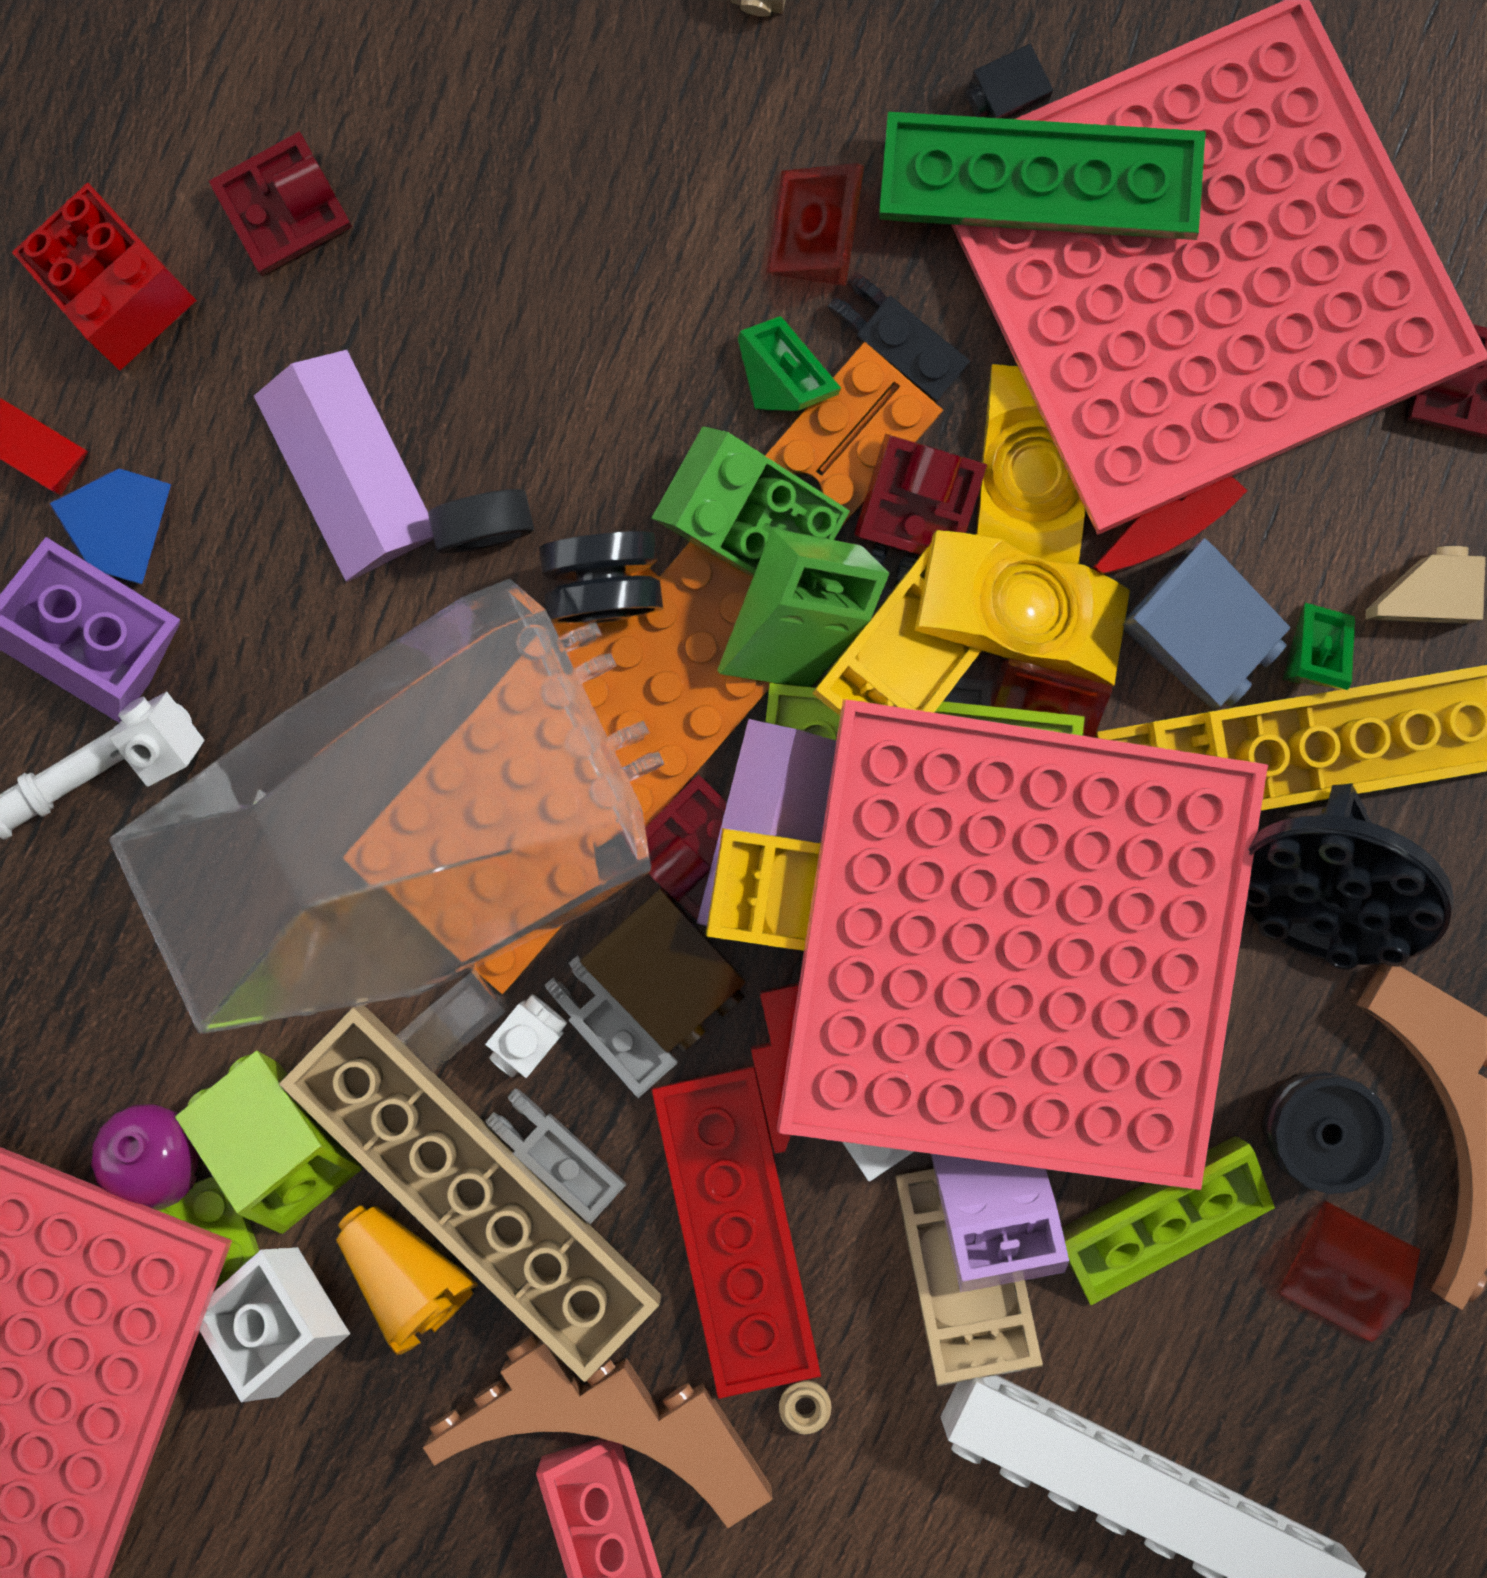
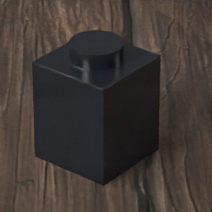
M1030 43L975 69L970 81L971 89L967 91V97L976 117L1016 119L1047 105L1053 93V88Z

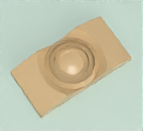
M934 1169L897 1175L896 1183L907 1243L937 1386L1042 1367L1043 1363L1025 1280L960 1293Z

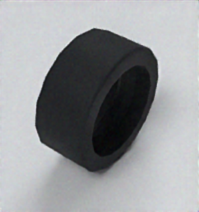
M506 489L472 495L441 504L431 509L428 513L436 550L438 553L443 554L471 551L498 545L531 534L534 530L527 495L521 489Z

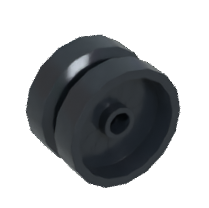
M626 531L601 533L561 539L539 546L541 568L544 576L552 580H577V582L554 587L545 594L549 623H607L626 620L633 616L649 614L664 609L660 580L652 576L626 575L649 569L658 562L655 534L653 532Z
M1324 1070L1300 1073L1282 1083L1268 1100L1262 1119L1264 1145L1274 1164L1305 1187L1327 1194L1353 1192L1372 1182L1387 1164L1393 1144L1391 1118L1381 1099L1362 1083ZM1332 1124L1327 1127L1332 1134L1327 1140H1323L1322 1130L1325 1126Z

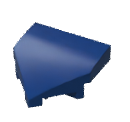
M116 469L49 504L56 517L62 523L81 559L107 575L142 584L171 484L123 469Z

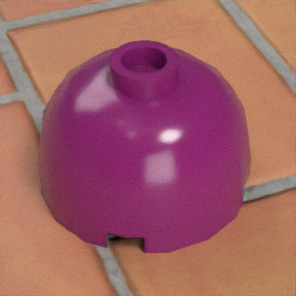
M154 1104L132 1105L116 1112L100 1128L92 1145L91 1166L100 1187L124 1200L143 1204L158 1211L178 1203L193 1188L197 1179L195 1172L198 1168V1158L202 1160L176 1120L175 1116L178 1113Z

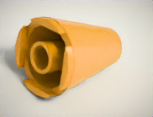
M360 1205L348 1213L338 1224L342 1232L336 1241L389 1347L396 1355H401L421 1343L415 1336L417 1332L423 1334L430 1329L435 1332L444 1325L474 1294L471 1289L478 1286V1283L471 1275L378 1206L366 1210L363 1205Z

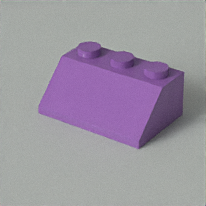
M45 537L0 594V650L118 723L122 721L118 716L121 710L139 698L150 684L180 624V619L47 537Z

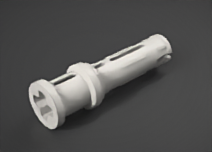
M119 724L36 776L33 773L20 775L17 778L18 783L1 793L0 838L3 840L10 838L14 828L37 814L42 817L46 816L54 808V801L125 759L109 739Z

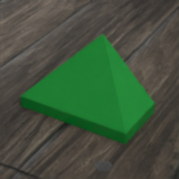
M781 316L739 332L738 342L755 409L799 411L839 395L841 390L839 384Z
M1305 602L1301 610L1282 680L1349 690L1352 684L1355 616Z

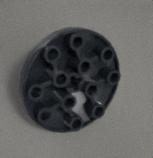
M1352 783L1332 785L1327 807L1322 809L1321 815L1295 817L1271 824L1257 832L1248 849L1250 855L1254 853L1245 910L1258 924L1259 932L1268 939L1279 940L1298 951L1325 959L1335 968L1349 970L1357 965L1379 964L1394 967L1403 966L1408 962L1409 958L1426 952L1438 943L1449 927L1454 905V895L1449 878L1443 868L1427 851L1413 841L1390 829L1373 824Z

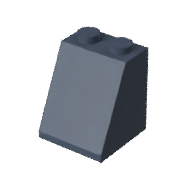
M1206 538L1200 540L1182 554L1122 624L1124 626L1123 631L1211 709L1221 707L1224 702L1232 707L1240 700L1252 685L1246 679L1247 676L1259 663L1266 668L1280 655L1287 645L1281 638L1291 628Z

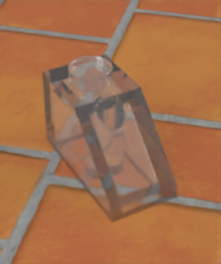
M474 969L396 1036L433 1073L503 1015L510 1007L492 985Z

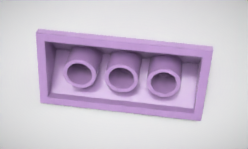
M347 350L292 363L254 395L346 582L434 539L428 511Z
M748 720L697 924L707 926L722 828L821 843L836 740L794 728Z

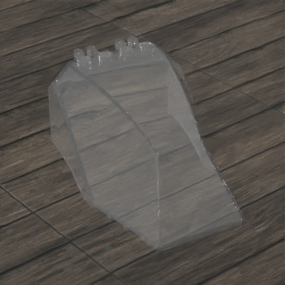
M511 579L461 597L281 713L110 837L109 842L199 1035L262 1024L270 1020L299 1015L302 1017L321 1011L350 1006L359 1007L372 1002L418 996L456 979L534 938L617 900L651 871L642 807L630 781L658 769L665 763L659 752L648 753L623 768L617 758L615 750L640 742L650 732L645 722L642 721L620 729L607 737L582 683L605 674L617 665L611 653L598 655L574 669L567 655V652L592 644L602 635L596 622L572 630L559 638L546 609Z

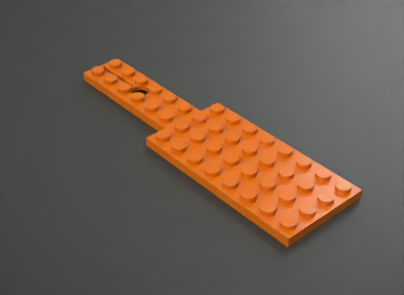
M866 342L861 345L833 377L841 387L839 395L807 407L765 455L794 475L806 474L813 477L819 483L823 494L850 510L841 528L864 503L885 433L917 442L943 412L941 407ZM820 467L819 471L823 474L822 476L816 472ZM691 542L687 544L660 577L650 568L626 574L627 576H652L660 580L663 610L607 623H549L345 856L501 994L508 990L627 853L624 848L679 794L768 692L770 683H772L723 675L717 671L753 577Z

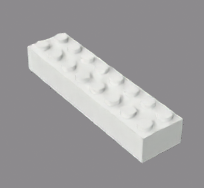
M998 1375L958 1382L941 1415L948 1441L954 1443L951 1449L959 1456L976 1464H980L982 1459L985 1458L1002 1467L999 1473L1003 1477L1022 1487L1028 1488L1032 1481L1050 1490L1048 1497L1066 1509L1076 1512L1079 1505L1097 1513L1096 1521L1115 1533L1125 1535L1127 1529L1146 1537L1144 1544L1148 1548L1166 1558L1173 1559L1175 1554L1178 1553L1195 1561L1192 1568L1207 1578H1224V1576L1227 1578H1365L1366 1572L1342 1544Z

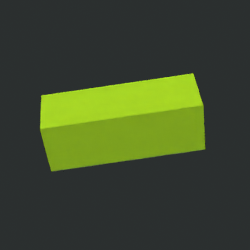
M1234 1136L1207 1150L1201 1190L1145 1183L1062 1227L1069 1258L1068 1264L1090 1305L1103 1300L1273 1210L1275 1207L1254 1150L1249 1143Z

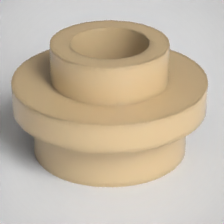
M810 1380L792 1383L784 1390L780 1398L779 1412L781 1419L790 1430L799 1434H811L819 1431L826 1425L831 1415V1400L827 1391L820 1384ZM804 1397L812 1399L815 1403L814 1410L806 1415L800 1414L795 1409L796 1402Z

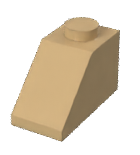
M1463 546L1436 547V555L1432 554L1420 559L1366 609L1365 620L1470 624L1483 620L1485 556H1468L1469 548Z

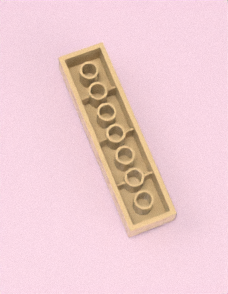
M363 1004L353 1007L279 1083L295 1101L584 1382L660 1305L661 1294L576 1211L513 1155L514 1151Z

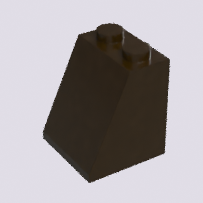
M663 888L652 895L579 961L666 1053L671 1051L676 1045L682 1052L687 1050L706 1032L700 1024L716 1010L723 1017L745 997L739 989L746 983V979Z

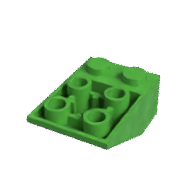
M703 426L654 512L652 519L692 544L753 577L772 528L834 540L850 510L729 432Z
M772 528L717 671L723 675L784 685L811 687L870 622L889 572L860 545Z

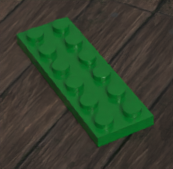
M888 112L879 217L880 220L1197 240L1200 224L1206 131Z

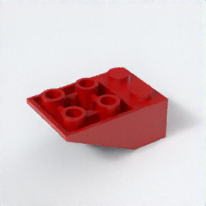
M86 183L76 194L69 198L64 205L12 251L14 256L82 335L119 371L197 301L89 183Z

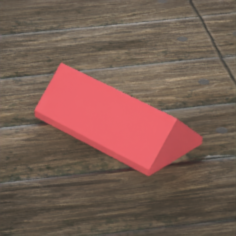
M600 1438L542 1456L536 1475L567 1578H662L622 1444Z

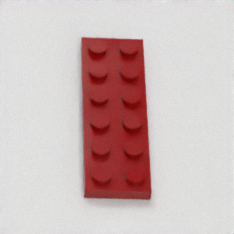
M749 1066L653 1087L652 1094L718 1399L821 1377L755 1067Z

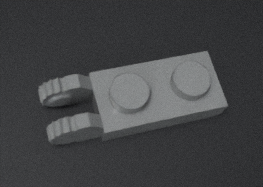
M576 956L569 963L572 972L582 983L588 986L595 996L581 1008L561 981L552 978L545 984V987L571 1017L569 1019L570 1023L639 1098L673 1068L678 1061L670 1052L666 1053L586 970L579 962L581 958Z
M515 1088L508 1096V1099L518 1112L525 1115L537 1127L524 1139L505 1117L499 1116L494 1112L486 1120V1123L515 1150L513 1155L585 1221L591 1224L626 1186V1182L550 1113L546 1115L529 1097Z

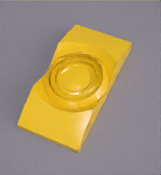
M992 364L982 463L987 464V468L979 490L975 535L1003 539L1022 552L1047 561L1079 564L1085 507L1019 367Z
M937 530L932 536L915 630L1110 689L1115 685L1124 630L1122 624L1126 618L1130 590L1117 581L1103 574L1101 575L1085 565L1047 561L1022 552L1003 539Z
M931 544L889 593L871 617L870 622L849 644L813 691V695L839 716L843 699L934 713L982 651L915 630Z
M722 828L706 936L804 951L821 843Z

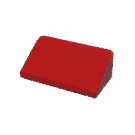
M0 398V460L51 491L62 495L88 451Z

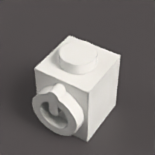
M168 692L150 701H147L143 696L128 704L119 713L118 716L122 721L109 737L110 741L147 787L187 767L205 741L193 726L189 713L181 705L175 703Z
M531 995L527 1001L523 1000L516 1006L485 1044L494 1051L489 1058L509 1076L514 1077L519 1072L527 1078L563 1035L562 1029L566 1026L567 1022L549 1005L535 995Z

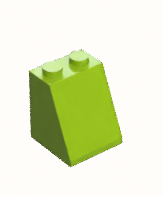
M256 1050L253 1054L238 1059L230 1067L229 1073L211 1088H206L196 1093L189 1100L188 1106L176 1115L175 1118L236 1213L283 1234L360 1172L363 1167L279 1085L288 1075L277 1061Z

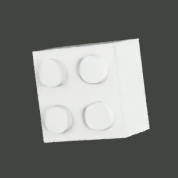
M298 1247L260 1250L213 1292L199 1330L241 1402L279 1397L350 1335V1332Z

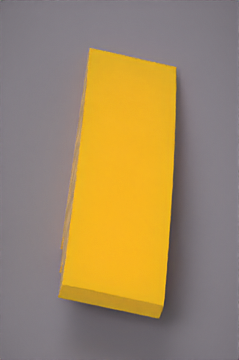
M1487 665L1349 688V690L1342 689L1098 731L1092 734L1093 738L1267 764L1268 768L1261 810L1329 799L1332 785L1352 783L1359 794L1487 771Z

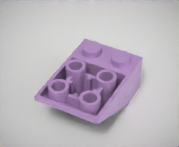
M931 1154L960 1293L1065 1273L1069 1258L1046 1169Z

